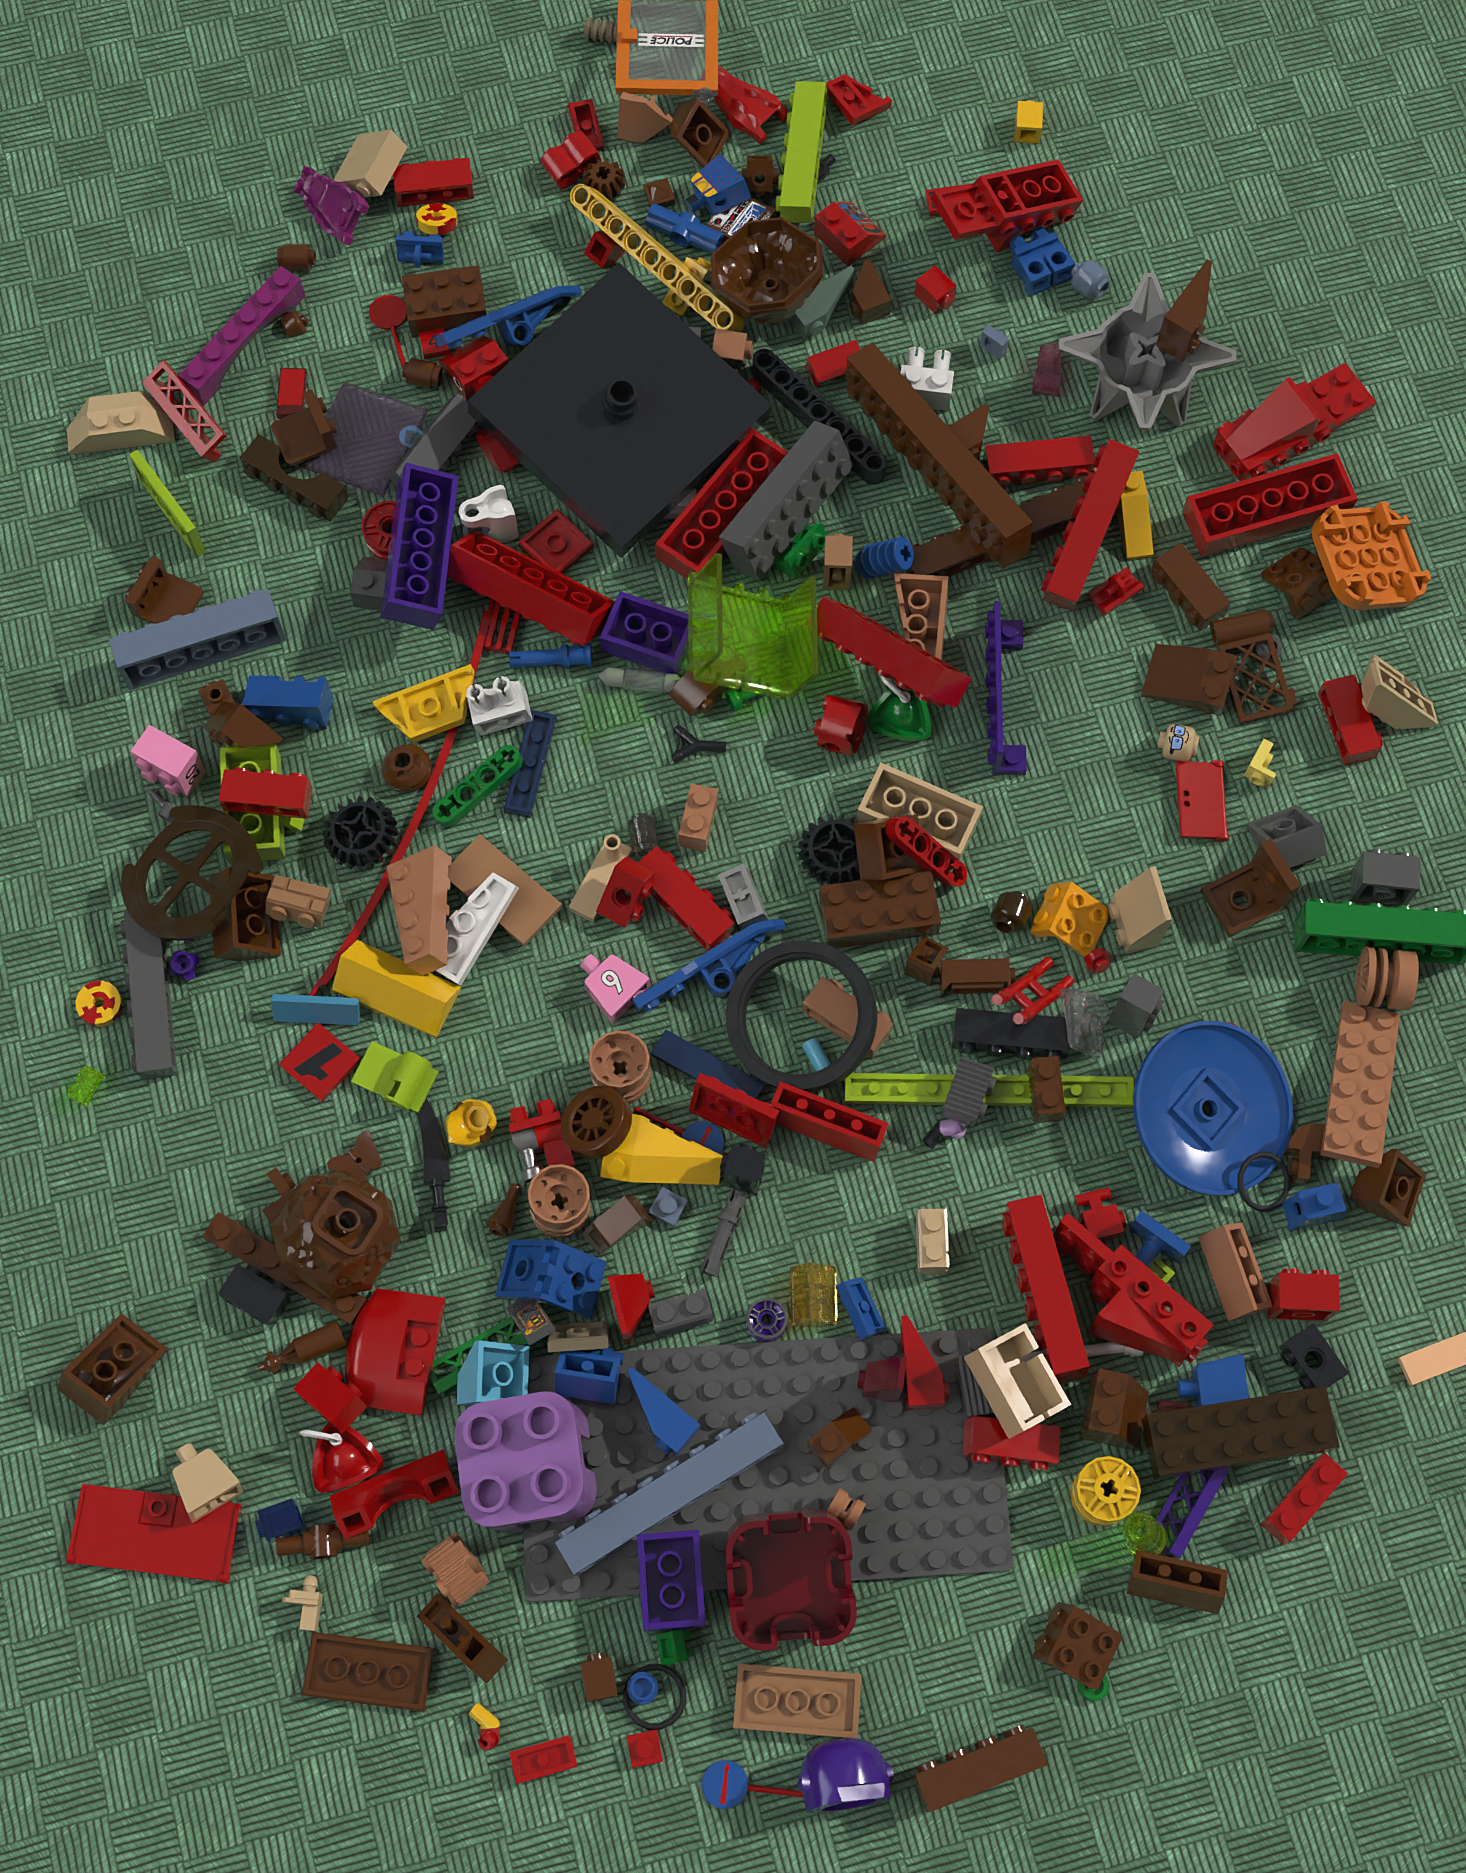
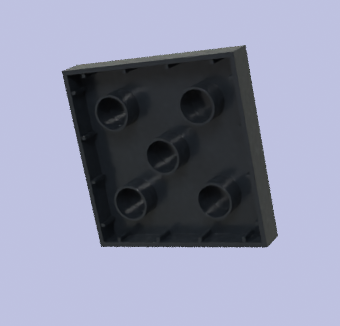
M620 263L612 268L468 400V414L492 437L497 439L511 455L620 558L725 461L752 428L757 430L769 419L772 405Z

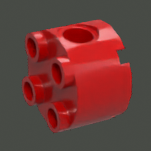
M826 695L823 703V717L816 721L814 735L818 736L817 746L824 750L853 757V753H857L865 733L866 724H863L862 717L868 718V705L864 702L837 695Z

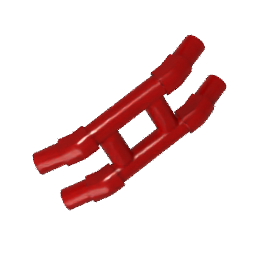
M1046 956L1030 969L1027 974L1008 988L994 994L991 1000L994 1005H1004L1013 999L1023 1008V1010L1014 1014L1013 1021L1016 1024H1026L1034 1016L1063 996L1075 981L1070 975H1066L1049 991L1037 982L1054 964L1052 959ZM1028 988L1039 999L1032 1002L1021 991Z

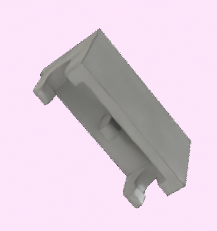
M744 863L718 874L739 926L742 925L744 928H747L753 922L769 920L750 871Z

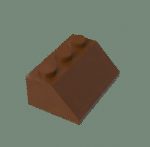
M228 867L209 878V882L218 888H223L229 880L232 867ZM249 872L242 887L230 904L212 921L216 926L213 931L214 958L246 961L281 955L279 921L265 914L266 899L275 876L262 873L255 875Z

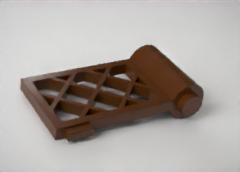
M1265 609L1210 622L1212 640L1218 651L1226 653L1237 650L1245 655L1239 666H1235V673L1229 687L1239 724L1293 712V705H1297L1294 689H1288L1272 638L1271 629L1275 627L1272 614L1267 613ZM1267 643L1269 654L1266 659L1251 652L1256 644ZM1247 657L1262 664L1256 675L1241 668ZM1265 666L1276 673L1277 678L1273 685L1259 678ZM1238 673L1253 680L1247 691L1235 685L1234 679ZM1255 682L1269 689L1263 701L1249 694ZM1277 683H1279L1280 689L1275 687ZM1272 691L1283 697L1285 706L1275 708L1266 703ZM1238 694H1240V695L1243 696L1242 699H1241V701H1240V699H1239V695H1238ZM1246 698L1260 705L1256 713L1244 715L1242 704Z

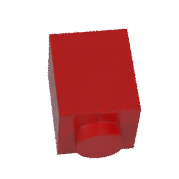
M934 265L916 279L914 295L934 314H937L940 310L947 309L953 304L956 284Z

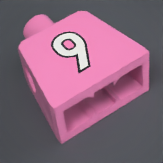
M590 954L580 965L589 974L584 981L585 990L612 1024L632 1006L633 998L650 988V979L645 974L612 954L603 963Z

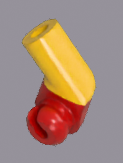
M477 1703L468 1715L480 1724L478 1744L481 1749L488 1751L495 1748L500 1741V1722L481 1704Z

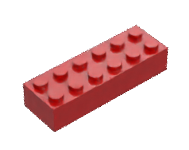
M752 428L656 542V559L700 587L727 555L719 536L787 455L788 451Z
M1111 439L1108 440L1106 446H1100L1092 466L1097 468L1096 472L1090 470L1082 489L1086 496H1079L1072 516L1076 518L1075 522L1069 520L1061 540L1065 542V546L1059 545L1051 566L1055 567L1054 572L1048 570L1042 584L1041 591L1045 592L1043 600L1073 612L1136 462L1139 450Z
M1338 453L1187 496L1182 513L1201 557L1311 526L1330 506L1338 504L1339 509H1352L1358 498Z
M477 530L451 545L447 576L451 577L454 582L474 589L481 596H488L494 599L500 606L511 608L521 613L525 619L534 620L544 625L548 631L559 633L567 637L574 644L585 646L602 633L615 603L614 600Z
M825 596L822 597L808 626L817 631L815 636L829 643L831 641L836 644V649L846 654L851 653L855 656L854 659L868 667L871 665L875 668L874 671L885 678L896 680L895 684L907 691L912 690L916 693L915 696L927 703L932 702L941 708H944L945 705L957 708L972 679L858 610Z
M1042 1194L1007 1202L1006 1210L1002 1213L1001 1227L1004 1237L1010 1238L1008 1252L1011 1264L1018 1267L1016 1282L1019 1293H1025L1026 1304L1024 1305L1026 1319L1028 1322L1033 1321L1034 1333L1031 1334L1039 1346L1035 1350H1040L1043 1353L1060 1385L1085 1379L1090 1365Z

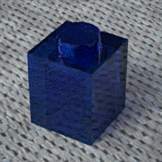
M293 1498L257 1511L259 1519L255 1521L259 1536L260 1538L265 1537L266 1541L270 1543L276 1542V1538L289 1537L306 1531L298 1503Z

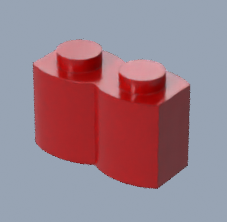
M582 130L567 135L561 145L546 150L540 162L556 186L563 190L579 179L583 171L587 170L588 163L595 164L596 159L598 158L601 161L598 151Z

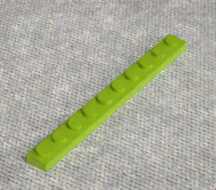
M852 1073L845 1078V1104L944 1105L955 1074ZM992 1075L997 1079L992 1094L986 1093L983 1103L988 1104V1106H1033L1031 1104L1032 1099H1030L1032 1094L1029 1093L1031 1089L1029 1088L1028 1075ZM1061 1076L1065 1107L1133 1108V1077Z

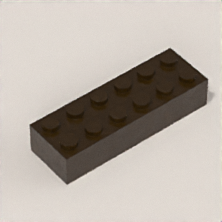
M1326 1386L1147 1414L1141 1419L1153 1480L1332 1452L1340 1447Z

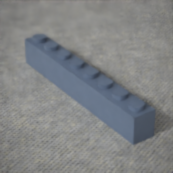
M754 1412L740 1421L742 1426L732 1432L728 1428L715 1437L717 1442L707 1448L704 1444L700 1445L689 1453L691 1458L680 1464L677 1460L663 1469L665 1474L656 1480L653 1477L645 1479L637 1485L638 1491L628 1496L627 1493L618 1496L610 1502L612 1507L602 1513L598 1509L584 1518L586 1523L575 1529L573 1525L559 1533L560 1539L555 1544L573 1575L577 1577L636 1540L637 1534L647 1533L783 1448V1442L766 1414L763 1412L758 1416Z

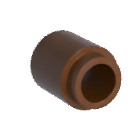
M284 244L283 247L277 248L278 267L282 266L288 271H311L312 265H316V251L311 249L310 244Z
M410 358L409 362L404 363L402 377L406 378L407 384L432 389L433 387L439 388L442 381L443 368L437 366L435 362Z

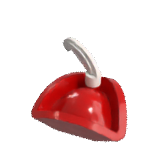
M327 1423L321 1432L303 1430L299 1433L302 1436L318 1438L313 1454L312 1477L315 1489L321 1493L334 1491L357 1483L383 1468V1459L378 1451L364 1436L350 1426L343 1434L330 1423Z

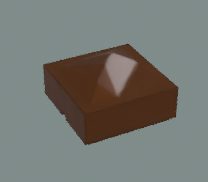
M667 178L643 185V191L649 207L654 204L662 207L675 204V197Z

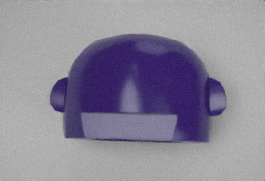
M858 1738L837 1739L817 1745L806 1754L798 1777V1788L803 1793L807 1813L849 1810L889 1800L891 1798L890 1783L894 1779V1772L892 1767L884 1762L879 1749L867 1740Z

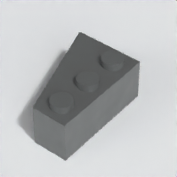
M1133 973L1120 995L1108 1022L1138 1039L1142 1031L1148 1033L1165 1003V1001L1161 1000L1165 990Z

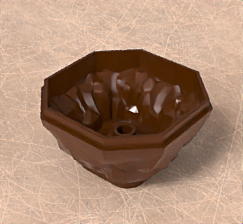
M782 217L747 221L713 252L711 257V288L713 291L719 294L735 312L750 319L755 318L759 324L779 325L795 315L796 310L805 304V299L812 294L823 277L822 244Z
M345 1170L303 1177L271 1224L280 1267L329 1298L371 1290L401 1243L392 1201L382 1191L367 1181L355 1177ZM339 1221H345L348 1224V1228H344Z

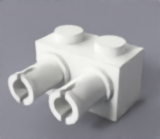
M916 347L909 348L907 365H901L902 376L932 409L949 411L954 371H949L951 353L945 350L944 359L942 360V350H937L934 353L933 368L923 367L925 350L919 347L918 356H915Z
M501 676L503 682L500 681L499 677L496 678L492 689H483L478 684H475L477 690L472 685L467 689L466 695L472 723L480 736L533 721L527 692L520 681H509L507 677Z

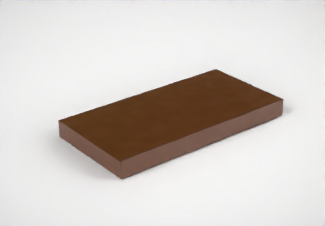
M312 1632L301 1695L425 1712L435 1648Z

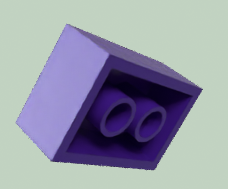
M619 591L600 636L601 652L663 673L679 675L697 631L696 616Z
M699 1530L637 1534L643 1631L656 1632L706 1628Z

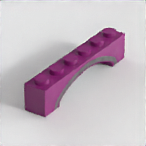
M280 266L178 375L201 404L205 405L221 388L220 384L226 373L246 345L266 325L280 315L293 311L306 297L301 279Z

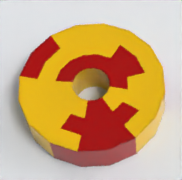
M427 204L417 211L416 224L418 229L430 235L447 234L457 227V212L453 207L446 204Z
M101 980L85 985L78 992L75 1000L76 1010L80 1018L88 1025L103 1027L115 1022L123 1009V998L118 989L111 983ZM103 1000L104 1003L101 1007H95L97 1001Z

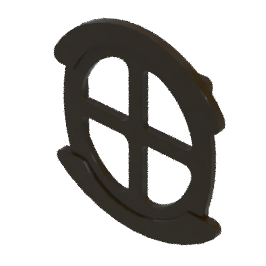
M183 805L173 807L170 810V815L175 821L168 825L149 844L136 865L126 864L124 866L121 877V891L127 911L145 931L167 940L193 941L215 930L216 926L212 921L230 904L242 887L249 872L255 875L262 872V861L253 838L233 817L211 807ZM202 830L212 833L211 839L188 865L182 863L166 851L167 846L173 840L189 832ZM221 843H227L232 852V870L227 884L223 888H218L199 875V870ZM156 860H161L179 873V878L161 901L156 905H152L147 897L146 882L153 863ZM189 883H194L213 897L210 905L193 915L179 918L166 915L167 909Z

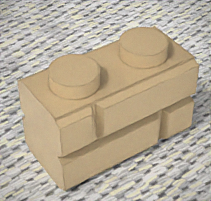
M918 1209L915 1216L918 1274H947L949 1270L947 1209Z

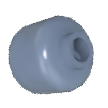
M1087 260L1084 263L1079 262L1071 271V276L1073 277L1071 281L1072 288L1087 299L1100 298L1110 285L1109 272L1093 260Z

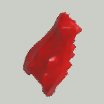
M718 65V93L708 90L714 96L715 104L719 106L721 112L725 113L727 121H730L734 128L745 132L758 144H762L767 136L760 126L773 114L781 122H785L787 120V109L769 91L737 79L726 69ZM705 72L701 76V81H705Z

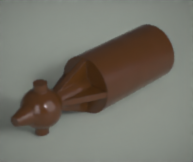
M336 1320L292 1339V1342L279 1355L272 1354V1351L267 1352V1356L264 1362L258 1366V1370H267L275 1375L279 1373L278 1369L281 1367V1364H305L346 1346L347 1342L338 1321Z

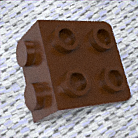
M312 389L303 393L308 408L271 424V429L288 466H295L338 448L333 434L337 433L331 418L325 419L324 413L328 411L322 397L316 399Z
M1305 548L1293 550L1261 572L1262 580L1287 595L1291 616L1297 620L1335 596L1320 558Z
M151 556L148 563L143 564L141 567L139 578L134 586H130L127 590L125 602L132 615L149 623L158 624L169 620L175 615L193 613L204 592L201 587L167 573L162 561Z
M1058 1602L1057 1606L1048 1615V1625L1044 1633L1037 1638L1034 1645L1035 1651L1031 1658L1042 1664L1057 1668L1090 1689H1097L1115 1655L1122 1636L1113 1628L1075 1605Z

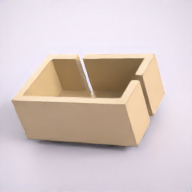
M1026 1323L964 1357L1008 1439L1071 1405L1043 1353L1024 1362L1023 1356L1039 1348Z

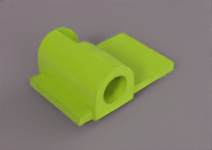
M371 1041L351 1082L382 1096L384 1101L407 1112L412 1110L419 1113L439 1071L433 1069L432 1064L428 1060L415 1053L405 1051L402 1055Z

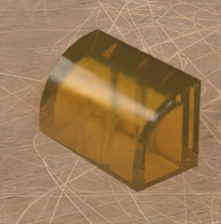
M808 1262L790 1267L791 1326L827 1327L838 1325L836 1266Z

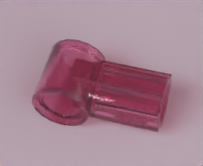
M1047 343L1040 346L1032 394L1058 397L1062 373H1059L1062 351L1058 349L1057 344Z

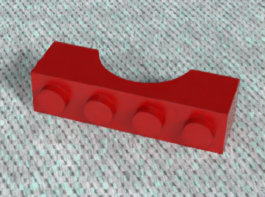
M443 1449L337 1492L329 1497L334 1518L345 1540L372 1529L381 1513L400 1501L422 1499L433 1504L459 1493L454 1473Z

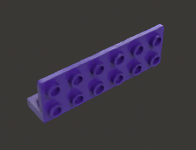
M994 601L993 610L988 611L987 622L985 623V639H988V647L985 650V663L988 664L986 689H989V697L986 700V713L990 714L989 723H987V739H990V748L987 751V764L992 765V775H1026V745H1003L1001 649L1023 648V620H1000V601Z

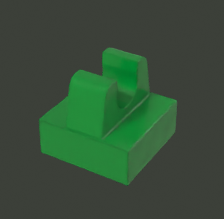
M680 1629L656 1634L661 1665L688 1661L687 1658L694 1655V1649L686 1650L684 1642L685 1638L692 1637L691 1632Z

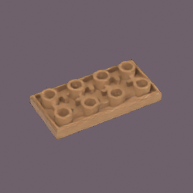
M479 834L451 863V867H448L450 884L467 898L492 873L519 887L498 925L525 947L563 907L562 903Z

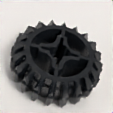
M358 796L357 802L353 803L352 799L348 798V805L343 807L342 804L338 803L339 811H330L329 815L332 820H324V825L327 828L322 831V835L326 839L324 840V846L329 850L328 853L331 858H336L337 863L341 866L346 864L347 868L352 869L356 865L358 869L363 870L364 865L368 863L369 867L374 868L375 860L378 859L379 862H384L383 854L392 855V850L389 846H397V841L394 838L399 835V831L395 827L397 826V820L392 816L391 809L385 808L384 803L381 801L375 802L374 798L371 797L364 801L363 797ZM372 818L381 822L380 831H376L372 827ZM341 834L346 835L347 839H349V848L341 845Z
M830 813L828 821L825 822L822 817H819L817 819L818 826L810 823L808 825L809 831L802 832L803 840L798 843V848L801 849L798 852V858L804 860L801 863L802 869H809L807 874L809 878L817 875L816 882L818 885L823 880H827V885H830L833 882L844 883V880L847 882L854 881V876L860 879L858 856L850 865L842 866L845 859L852 858V855L857 854L853 825L855 819L853 817L846 822L844 821V815L841 814L839 820H834V816ZM829 834V840L826 843L819 844V847H814L820 838ZM839 834L847 836L851 840H844L839 836ZM833 842L835 843V848H837V851L840 852L838 860L836 854L834 853V850L832 849ZM819 861H826L830 863L833 868L827 867Z

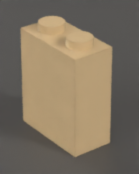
M391 129L360 134L348 152L334 181L346 184L361 194L363 198L381 196L407 146Z

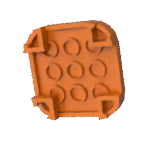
M1380 501L1375 507L1339 509L1338 504L1330 506L1318 517L1312 526L1313 542L1332 591L1344 605L1355 610L1411 605L1425 594L1427 583L1431 580L1429 570L1421 571L1405 528L1411 524L1406 515L1401 518L1394 510L1388 508L1390 505L1388 502Z

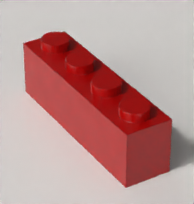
M1091 435L985 445L983 455L984 468L1001 487L1020 483L1031 485L1041 481L1054 483L1062 479L1072 478L1078 480L1088 476L1090 470L1094 471L1095 468L1092 467L1095 457Z
M656 846L638 862L655 872L651 881L654 884V888L650 895L707 951L713 949L734 933L733 921L735 919L732 914L724 907L720 909L714 903L715 899L712 894L705 888L701 890L695 884L696 880L692 874L686 869L682 871L675 864V858L667 850L663 852Z
M781 1081L771 1102V1105L779 1110L776 1125L875 1162L889 1124L888 1122Z

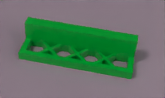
M509 1317L434 1360L431 1380L440 1397L444 1398L457 1390L458 1373L463 1366L461 1364L463 1353L471 1349L475 1341H489L491 1336L499 1334L507 1336L506 1344L523 1345L531 1348L545 1340L546 1337L529 1345L522 1333L518 1335L513 1334L515 1323ZM510 1326L509 1332L502 1331ZM458 1356L456 1362L450 1361L451 1359ZM442 1364L455 1366L452 1373L438 1380L433 1371Z

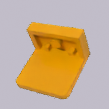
M1072 881L1051 884L1045 892V899L1040 910L1034 916V923L1030 933L1037 938L1055 936L1081 956L1086 957L1088 953L1095 949L1109 918L1108 908Z

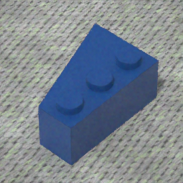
M249 675L242 705L261 721L265 719L273 720L284 726L298 724L310 730H317L318 728L327 729L334 698L326 677H318L317 682H305L303 676H295L294 681H281L282 678L280 676Z

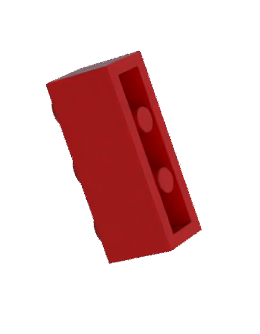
M454 158L452 160L427 161L415 164L404 163L398 165L393 173L398 207L474 199L469 158Z
M1355 674L1324 681L1318 691L1344 766L1375 759L1383 746L1382 737L1379 732H1376L1373 725V713H1368L1362 704V698H1364L1361 689L1362 684L1358 683Z
M240 767L233 768V770L224 769L219 803L223 811L307 819L312 785L309 778L300 773L281 775L271 770H262L259 773L250 772Z
M972 1416L964 1420L962 1457L972 1458L973 1463L990 1464V1460L1001 1461V1466L1017 1468L1019 1464L1030 1465V1469L1034 1471H1048V1467L1059 1463L1060 1427L1036 1424L1008 1439L998 1419Z
M1324 1452L1316 1457L1260 1525L1282 1545L1291 1542L1348 1473Z

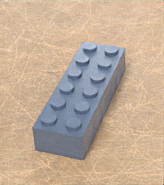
M268 589L254 590L246 596L237 599L229 598L221 604L212 607H201L195 612L186 615H175L167 621L158 624H147L142 629L133 632H122L117 634L116 637L109 639L117 668L129 690L286 641Z

